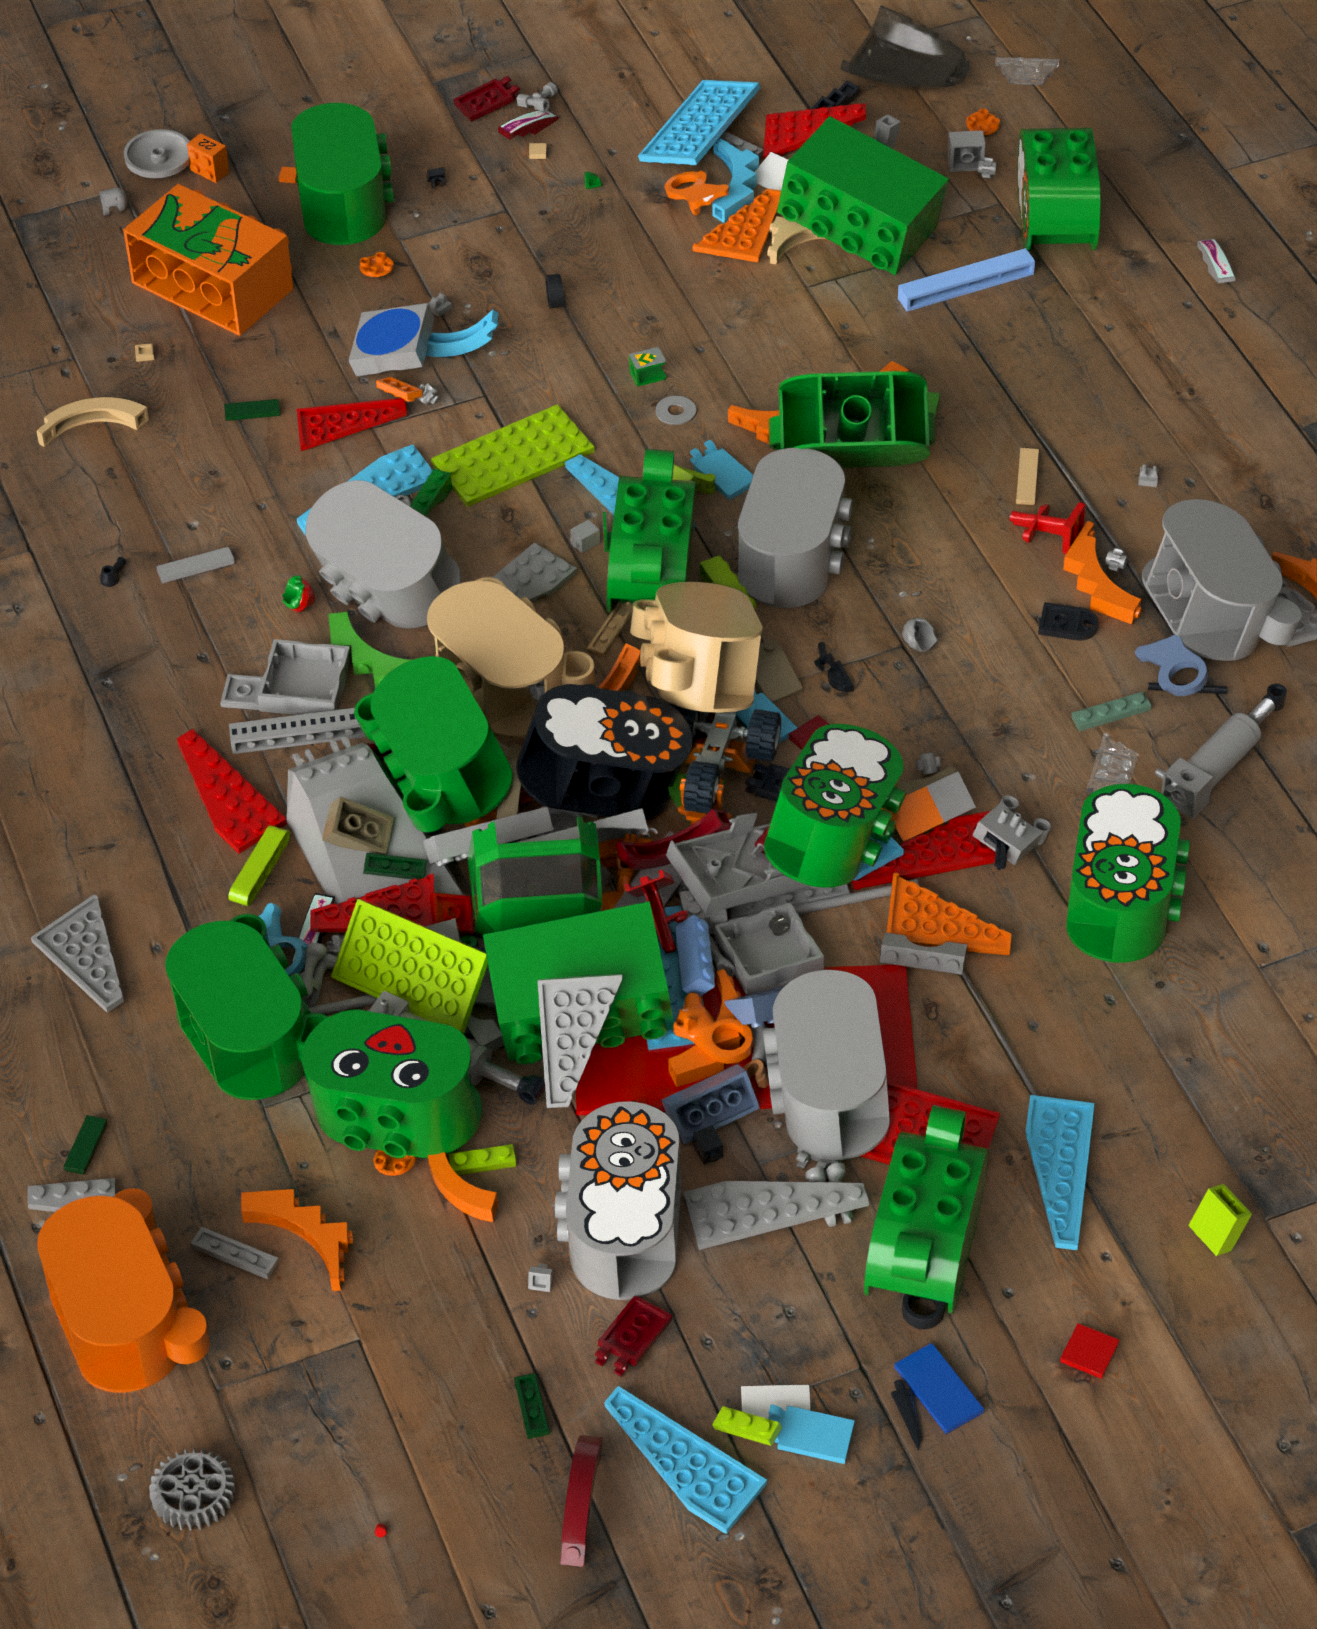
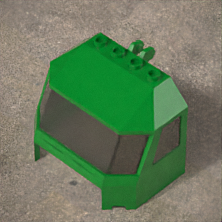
M577 816L579 839L497 844L495 821L489 823L488 828L483 831L480 828L472 831L468 852V865L476 929L484 935L601 911L603 901L596 823L591 821L585 823L583 818Z

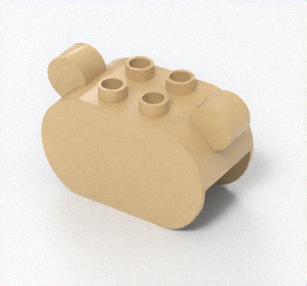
M483 577L475 581L452 586L437 596L429 607L427 624L430 632L435 637V656L446 658L456 665L495 735L513 739L525 738L538 700L532 699V694L529 693L530 685L544 680L545 693L554 687L566 684L595 685L593 659L588 654L580 651L564 653L561 631L556 622L551 618L544 620L536 613L535 607L528 598L522 597L519 599L497 578Z
M677 582L660 587L656 591L655 600L641 599L633 603L630 633L638 638L650 640L651 643H642L640 664L641 667H646L647 681H651V684L657 688L659 695L664 700L682 708L715 713L735 712L752 706L763 626L746 594L734 588L718 584Z

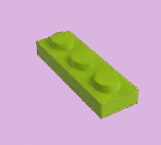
M513 1144L449 1154L450 1166L457 1175L516 1167Z
M722 1406L712 1424L715 1430L770 1446L773 1445L782 1429L780 1422Z

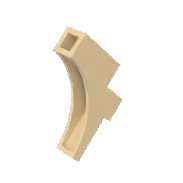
M776 216L774 223L770 224L769 233H772V246H769L767 255L770 256L771 264H777L781 256L790 248L806 241L825 238L816 236L811 230L796 222H790L784 217Z

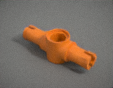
M626 833L624 842L636 843L638 836L635 834L630 836L629 833ZM618 857L617 876H619L616 893H621L622 891L624 894L626 891L624 884H630L636 869H630V867L627 869L622 868L623 861Z

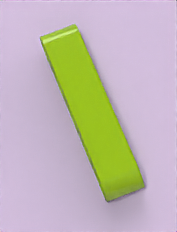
M272 825L267 827L229 891L230 901L250 906L286 848L290 839V831Z

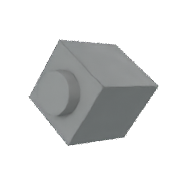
M589 519L570 529V542L581 553L600 544V530Z

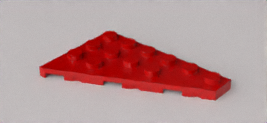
M866 103L767 114L763 159L765 160L770 152L782 156L787 152L800 148L829 116L848 126L865 120L867 115Z

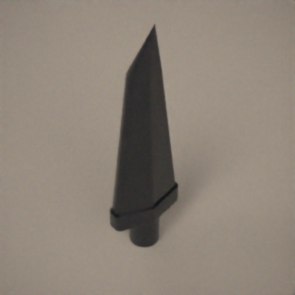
M899 1379L894 1382L896 1391H892L891 1396L917 1450H919L922 1435L913 1397L914 1394L912 1389H905L903 1381Z

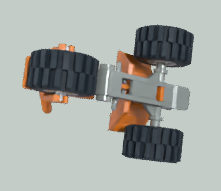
M669 703L684 717L692 734V748L687 760L684 762L690 764L686 779L681 778L680 783L683 806H679L677 809L680 814L686 816L687 820H691L690 826L699 821L712 809L722 810L724 785H722L723 779L720 778V771H724V767L734 768L739 772L751 773L756 759L769 762L774 760L781 733L780 713L755 709L751 715L748 729H745L744 726L741 728L736 727L737 721L735 717L737 711L716 713L713 723H705V720L699 722L700 711L682 708ZM698 729L700 732H704L707 737L696 739ZM738 737H747L746 743L735 741ZM727 813L728 817L732 819V815Z

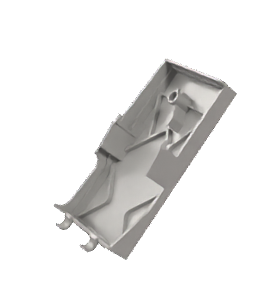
M643 809L593 822L596 823L598 843L625 838L626 833H629L630 836L635 834L638 838L641 834L646 835L647 838L650 837L648 831H653L655 834L658 833L655 828L647 827ZM578 826L521 842L579 839ZM574 854L544 857L552 863V868L556 870L586 856ZM536 857L496 860L482 866L481 877L504 873L506 870L514 868L520 869L519 862Z
M757 813L739 815L736 818L730 819L729 821L732 825L729 830L679 843H674L673 840L670 842L666 856L705 914L715 912L717 909L723 910L809 886L785 876L776 868H768L770 861L762 852L757 858L751 856V853L756 848V840L771 824L753 828Z

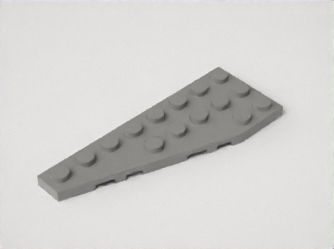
M534 542L492 578L502 581L506 588L519 599L526 597L534 603L537 601V598L544 595L547 597L556 592L577 574V568Z
M723 1181L684 1192L699 1250L869 1206L863 1183Z

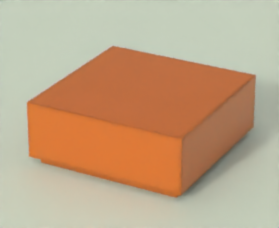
M282 167L279 182L296 183V168Z

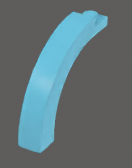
M490 311L477 324L462 331L453 333L431 332L425 356H456L471 352L485 345L492 339L493 330L498 326V312Z

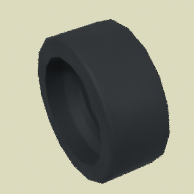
M546 275V292L549 307H564L561 275Z
M909 1294L903 1296V1318L912 1327L924 1330L930 1329L938 1325L943 1319L945 1302L928 1299L936 1305V1311L930 1315H918L910 1309V1304L917 1299L928 1298Z

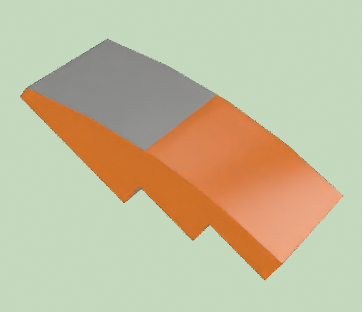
M955 772L906 795L899 812L895 814L890 811V813L893 814L892 820L896 821L895 827L902 841L905 842L976 808L959 772Z

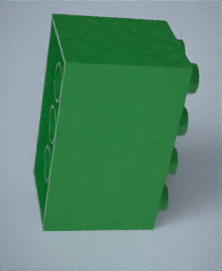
M829 116L787 161L777 212L786 220L796 222L808 228L816 236L826 238L841 246L846 252L854 253L871 262L874 267L881 270L884 269L896 276L937 228L949 178Z
M650 901L483 935L498 1022L509 1061L517 1060L519 1064L527 1065L536 1063L542 1058L538 979L622 974V981L595 1044L600 1043L602 1047H617L625 1042V1038L642 1035L644 1039H658L663 1037L667 1030L673 1029L674 1021Z

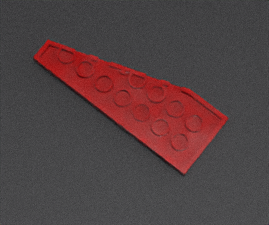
M191 729L177 738V744L188 765L190 774H192L196 788L207 809L215 831L238 854L259 842L269 825L281 828L287 824V818L195 730Z
M990 811L955 817L949 820L948 824L944 826L939 825L934 828V831L926 835L922 833L900 844L903 848L902 856L856 881L852 880L853 889L892 883L893 873H898L899 877L908 880L994 863L995 851L972 836L978 822Z

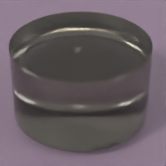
M783 915L773 917L768 924L770 930L776 936L785 934L790 927Z

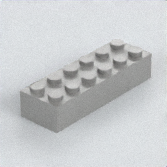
M548 807L432 836L423 841L429 864L436 863L437 866H441L454 861L453 858L456 861L467 859L472 831L478 828L483 831L488 828L489 823L494 821L497 844L517 843L529 838L547 835L548 832L554 830Z

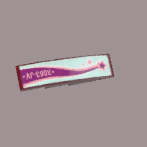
M549 110L533 111L499 126L498 133L509 140L517 135L524 137L530 132L535 135L557 121L559 117Z

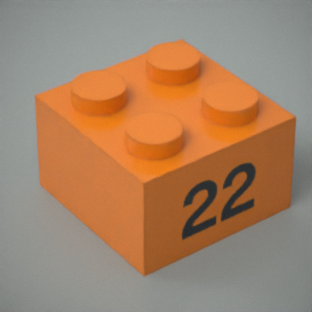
M201 133L187 143L191 171L215 183L230 173L226 145Z

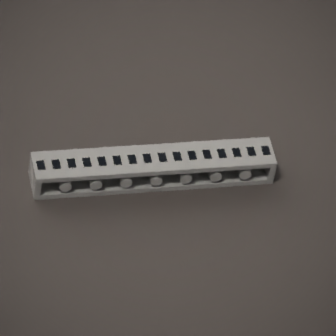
M355 708L229 724L233 754L324 743L332 740L340 741L343 736H346L348 739L366 736L355 718Z

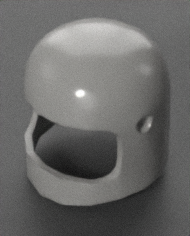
M116 187L100 191L103 216L110 214L109 207L116 206L119 212L127 208L128 200L123 189Z

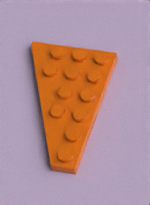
M767 188L761 195L755 197L751 204L743 206L736 214L731 215L727 222L723 225L719 224L710 233L704 235L703 240L699 243H694L693 251L759 262L770 234V224L774 223L778 213L777 209L781 191Z
M893 873L887 933L906 935L910 942L924 947H936L945 942L967 944L966 952L1010 956L1011 933L997 928L992 923L988 924L978 919V916L970 911L959 908L953 902L948 903L939 898L938 894L918 886L913 881L909 882L899 877L898 873Z

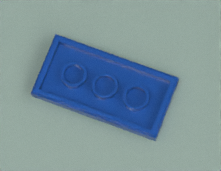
M932 1343L894 1363L896 1371L912 1389L913 1393L945 1434L984 1413V1408Z

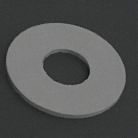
M669 396L657 404L656 415L664 423L681 425L695 417L696 406L693 401L686 397ZM677 405L681 406L684 411L680 415H672L668 412V409L671 406Z

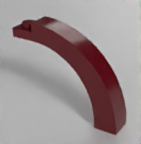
M712 809L699 821L672 836L647 843L619 841L615 848L618 852V857L623 862H627L630 869L661 867L671 864L666 853L672 840L674 843H679L729 830L732 823H730V818L726 811Z
M580 1435L576 1443L564 1511L561 1565L580 1567L585 1565L590 1507L596 1472L601 1461L603 1437Z

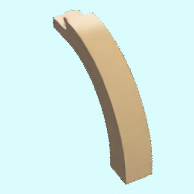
M100 397L84 399L64 405L45 416V424L37 430L39 444L45 447L68 429L91 422H115L138 430L149 421L148 410L146 406L121 398Z

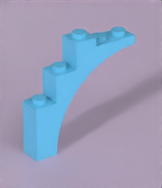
M719 137L713 145L714 154L720 157L728 166L732 179L729 184V195L712 202L713 216L725 223L731 215L736 214L743 206L749 205L754 201L753 189L756 188L757 174L755 171L759 167V156L748 149L742 152Z

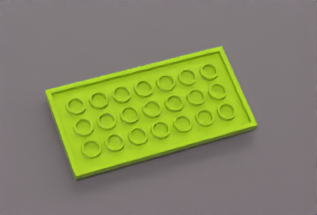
M556 404L432 457L431 464L435 469L451 473L453 491L469 507L564 466L566 461L578 455L587 456L594 453L595 448L559 405Z
M357 899L331 978L376 998L383 991H386L408 1001L410 1013L430 1022L452 1026L464 1035L488 966L486 953L364 900Z

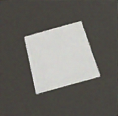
M770 152L755 171L757 174L756 183L768 189L781 191L788 159Z
M809 1385L741 1386L742 1412L768 1419L770 1405L779 1406L784 1411L787 1410V1406L810 1410Z

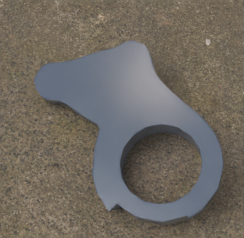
M1177 635L1152 644L1140 646L1135 651L1139 661L1151 662L1160 666L1158 674L1159 685L1164 691L1175 696L1194 694L1200 691L1207 683L1208 670L1205 662L1185 648L1181 637L1179 638ZM1191 667L1199 671L1196 679L1187 685L1179 686L1171 683L1173 675L1180 669Z

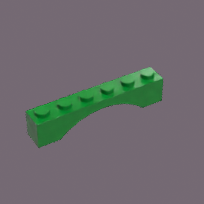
M433 469L409 507L427 517L430 511L438 503L445 501L451 492V473Z

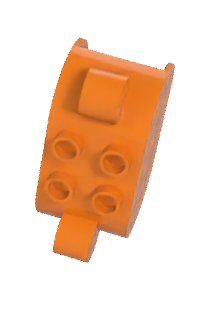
M129 1188L116 1193L113 1197L90 1196L70 1202L58 1209L46 1220L37 1239V1248L50 1299L83 1377L91 1385L109 1392H132L147 1388L167 1376L177 1363L191 1364L201 1360L207 1354L210 1347L205 1317L200 1311L188 1307L181 1287H184V1283L175 1261L169 1262L166 1255L169 1251L160 1227L155 1228L156 1219L152 1200L141 1189Z

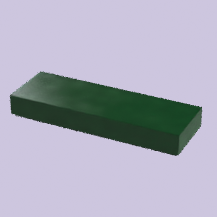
M279 399L224 404L226 421L280 416Z
M366 853L363 874L403 879L416 878L418 880L425 878L427 860Z
M86 1115L63 1166L64 1171L85 1175L108 1124L107 1119Z
M536 1373L514 1377L527 1439L550 1435Z

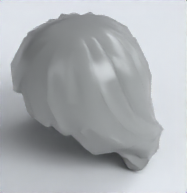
M923 618L910 619L903 627L902 637L904 641L916 651L926 652L938 642L933 626Z

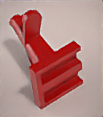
M1078 502L1068 519L1048 516L1050 505L1045 504L1040 506L1038 514L1013 510L1009 520L1013 522V525L1029 528L1024 530L1022 536L1026 543L1032 541L1037 530L1062 536V553L1067 554L1071 544L1074 543L1085 525L1086 504Z
M660 870L658 871L660 877L656 879L644 876L639 878L641 885L634 887L627 883L624 886L627 893L637 898L645 895L647 902L650 901L655 929L665 954L677 950L669 924L675 921L676 923L685 921L688 911H679L667 917L659 889L675 882L671 874Z

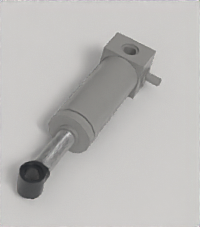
M1276 683L1269 685L1266 695L1250 714L1235 713L1231 715L1187 761L1179 758L1166 772L1158 768L1155 771V775L1163 779L1161 794L1167 797L1179 812L1194 819L1209 803L1211 790L1259 742L1261 731L1258 725L1272 711L1283 709L1287 693L1286 688Z
M386 991L381 993L369 1009L370 1012L428 1021L410 1013L408 1001ZM466 1038L471 1051V1064L468 1076L472 1085H477L483 1077H486L515 1090L520 1099L530 1105L537 1103L545 1091V1081L536 1075L522 1077L491 1063V1049Z

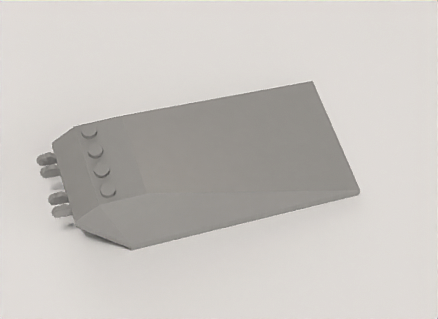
M343 736L341 742L345 749L339 750L336 741L332 740L330 741V746L333 753L314 760L310 749L305 750V757L308 762L303 764L298 753L293 754L296 767L288 769L287 825L325 894L335 896V904L345 902L352 897L359 898L365 896L366 893L392 885H402L412 880L363 874L366 853L370 852L342 848L322 840L329 805L340 796L394 818L385 855L427 860L425 877L434 873V893L464 895L447 864L437 866L436 863L429 864L423 841L430 838V834L428 832H421L414 827L403 807L404 795L397 784L399 782L398 779H394L388 767L368 745L360 743L351 746L348 738ZM472 909L473 924H475L474 910Z

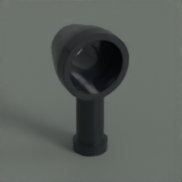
M118 557L113 567L107 565L102 568L100 582L103 586L112 587L119 582L118 571L126 564V560L123 557Z

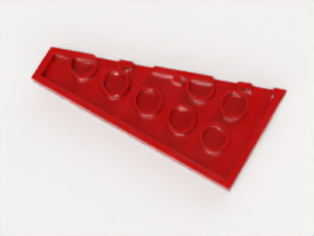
M397 398L296 409L300 449L304 451L407 416L405 399Z
M434 873L417 880L415 878L409 880L408 883L402 885H392L372 891L359 898L352 897L339 904L333 903L310 910L311 932H346L357 899L364 900L424 927L433 925L430 895L432 892L434 893Z

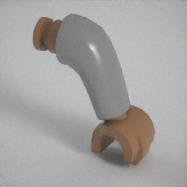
M747 1024L751 1029L753 1037L752 1061L747 1063L743 1069L746 1070L749 1080L755 1075L759 1088H766L769 1084V1077L765 1069L767 1060L763 1029L768 1027L764 1024V1026L752 1028L751 1024Z

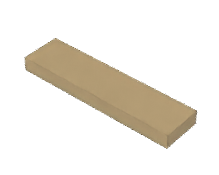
M1020 448L1016 504L1035 505L1039 449Z

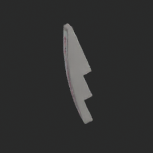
M1215 239L1197 241L1198 249L1203 253V261L1208 265V273L1217 283L1235 281L1230 263Z

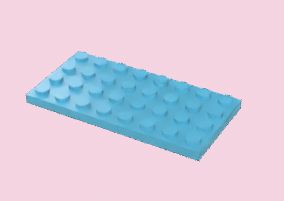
M702 80L638 155L639 160L649 163L697 165L759 91V82Z

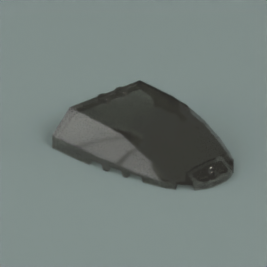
M881 5L870 33L851 61H842L841 70L852 76L889 88L928 90L954 86L962 82L969 74L970 61L966 60L965 52L951 41L947 40L945 42L939 38L937 32L932 34L926 30L925 25L920 27L914 24L911 18Z

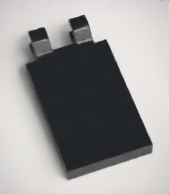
M756 763L753 767V771H755L753 778L748 777L745 781L747 785L745 791L748 793L755 792L757 797L777 802L782 782L790 768L772 763L769 767Z

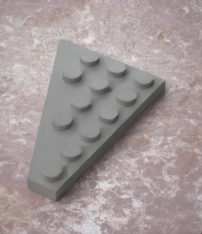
M95 894L31 937L32 943L107 1013L124 1002L98 897Z
M622 974L538 979L547 1108L569 1106L622 981Z

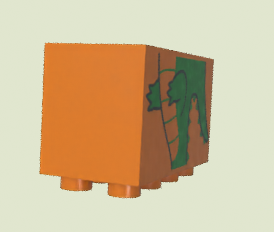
M177 184L123 229L133 284L239 336L293 290L292 265L288 248L289 238L286 233L279 228L273 229L260 223L252 215L245 216L233 210L224 202L218 203L205 197L197 189L191 190Z

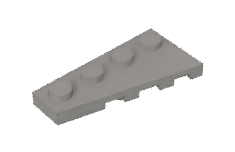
M115 1178L28 1186V1208L56 1212L66 1204L90 1196L113 1197L116 1194Z

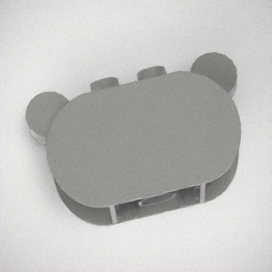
M1191 499L1180 501L1170 506L1162 518L1165 534L1156 557L1150 560L1143 569L1142 581L1174 635L1181 637L1185 648L1208 659L1232 661L1252 654L1261 638L1275 645L1290 643L1301 620V610L1290 600L1278 598L1282 588L1280 565L1271 559L1265 550L1263 539L1258 535L1256 536L1247 520L1233 509L1209 500Z

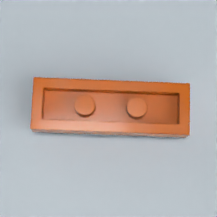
M388 377L376 380L377 388L384 390L386 393L394 394L395 397H401L405 401H415V398L422 397V389L396 378Z

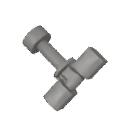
M549 82L543 87V91L540 94L534 93L532 96L519 94L516 98L517 104L521 107L529 108L534 106L535 110L547 111L550 105L549 99L545 98L553 97L557 94L558 89L554 83Z

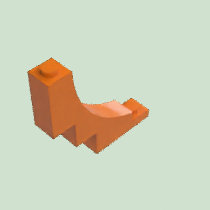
M1087 521L1064 557L1063 570L1078 575L1077 590L1092 595L1090 610L1133 624L1134 620L1139 618L1142 613V607H1140L1141 599L1119 588L1103 572L1096 556L1094 523Z

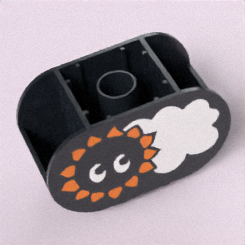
M592 684L561 685L544 693L536 705L517 758V776L527 794L544 806L606 817L643 809L645 820L647 821L659 816L667 808L671 799L668 787H673L681 765L690 754L692 734L684 717L674 707L658 698L639 695L630 690L620 692L601 689Z

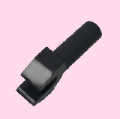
M820 642L818 643L820 657L814 663L823 672L824 664L828 662L830 667H832L835 658L831 653L827 654L825 643Z

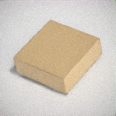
M529 143V159H546V143Z
M153 343L135 345L136 362L154 360Z

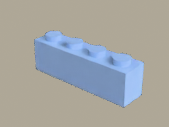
M693 914L675 927L683 991L688 994L694 992L702 996L715 987L711 943L709 940L708 923Z

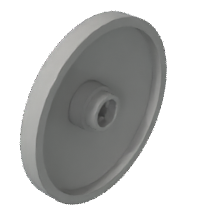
M157 129L143 132L127 143L124 149L126 166L133 173L146 178H164L175 175L185 169L190 163L187 143L190 141L181 133L172 130Z

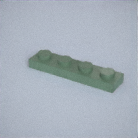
M1142 691L1072 712L1071 718L1080 732L1151 710V704Z

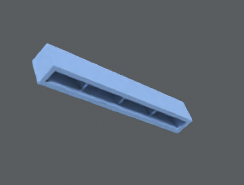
M1025 248L898 285V300L906 311L918 309L1034 275L1035 260Z

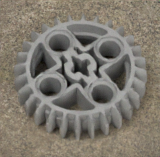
M193 1448L192 1453H188L184 1449V1454L182 1455L175 1452V1458L173 1459L167 1456V1464L160 1462L161 1469H155V1476L151 1477L152 1484L149 1485L153 1509L157 1512L159 1518L163 1517L164 1523L170 1521L172 1527L179 1524L181 1530L185 1525H188L190 1531L194 1525H197L201 1530V1524L206 1523L210 1527V1520L213 1519L218 1522L217 1515L225 1516V1509L231 1508L230 1502L234 1501V1493H236L235 1479L231 1467H228L227 1461H222L220 1455L215 1457L213 1451L206 1455L204 1448L200 1453H197L196 1448ZM205 1469H210L215 1474H206ZM182 1470V1475H174ZM203 1503H211L207 1507L203 1508ZM168 1504H179L180 1509L177 1510Z

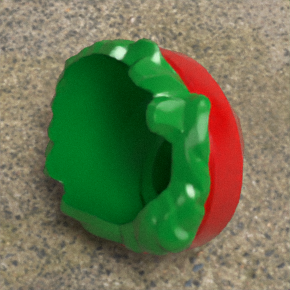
M300 575L289 579L284 590L285 593L282 594L284 598L282 602L291 610L301 612L314 603V591L308 581L301 578Z

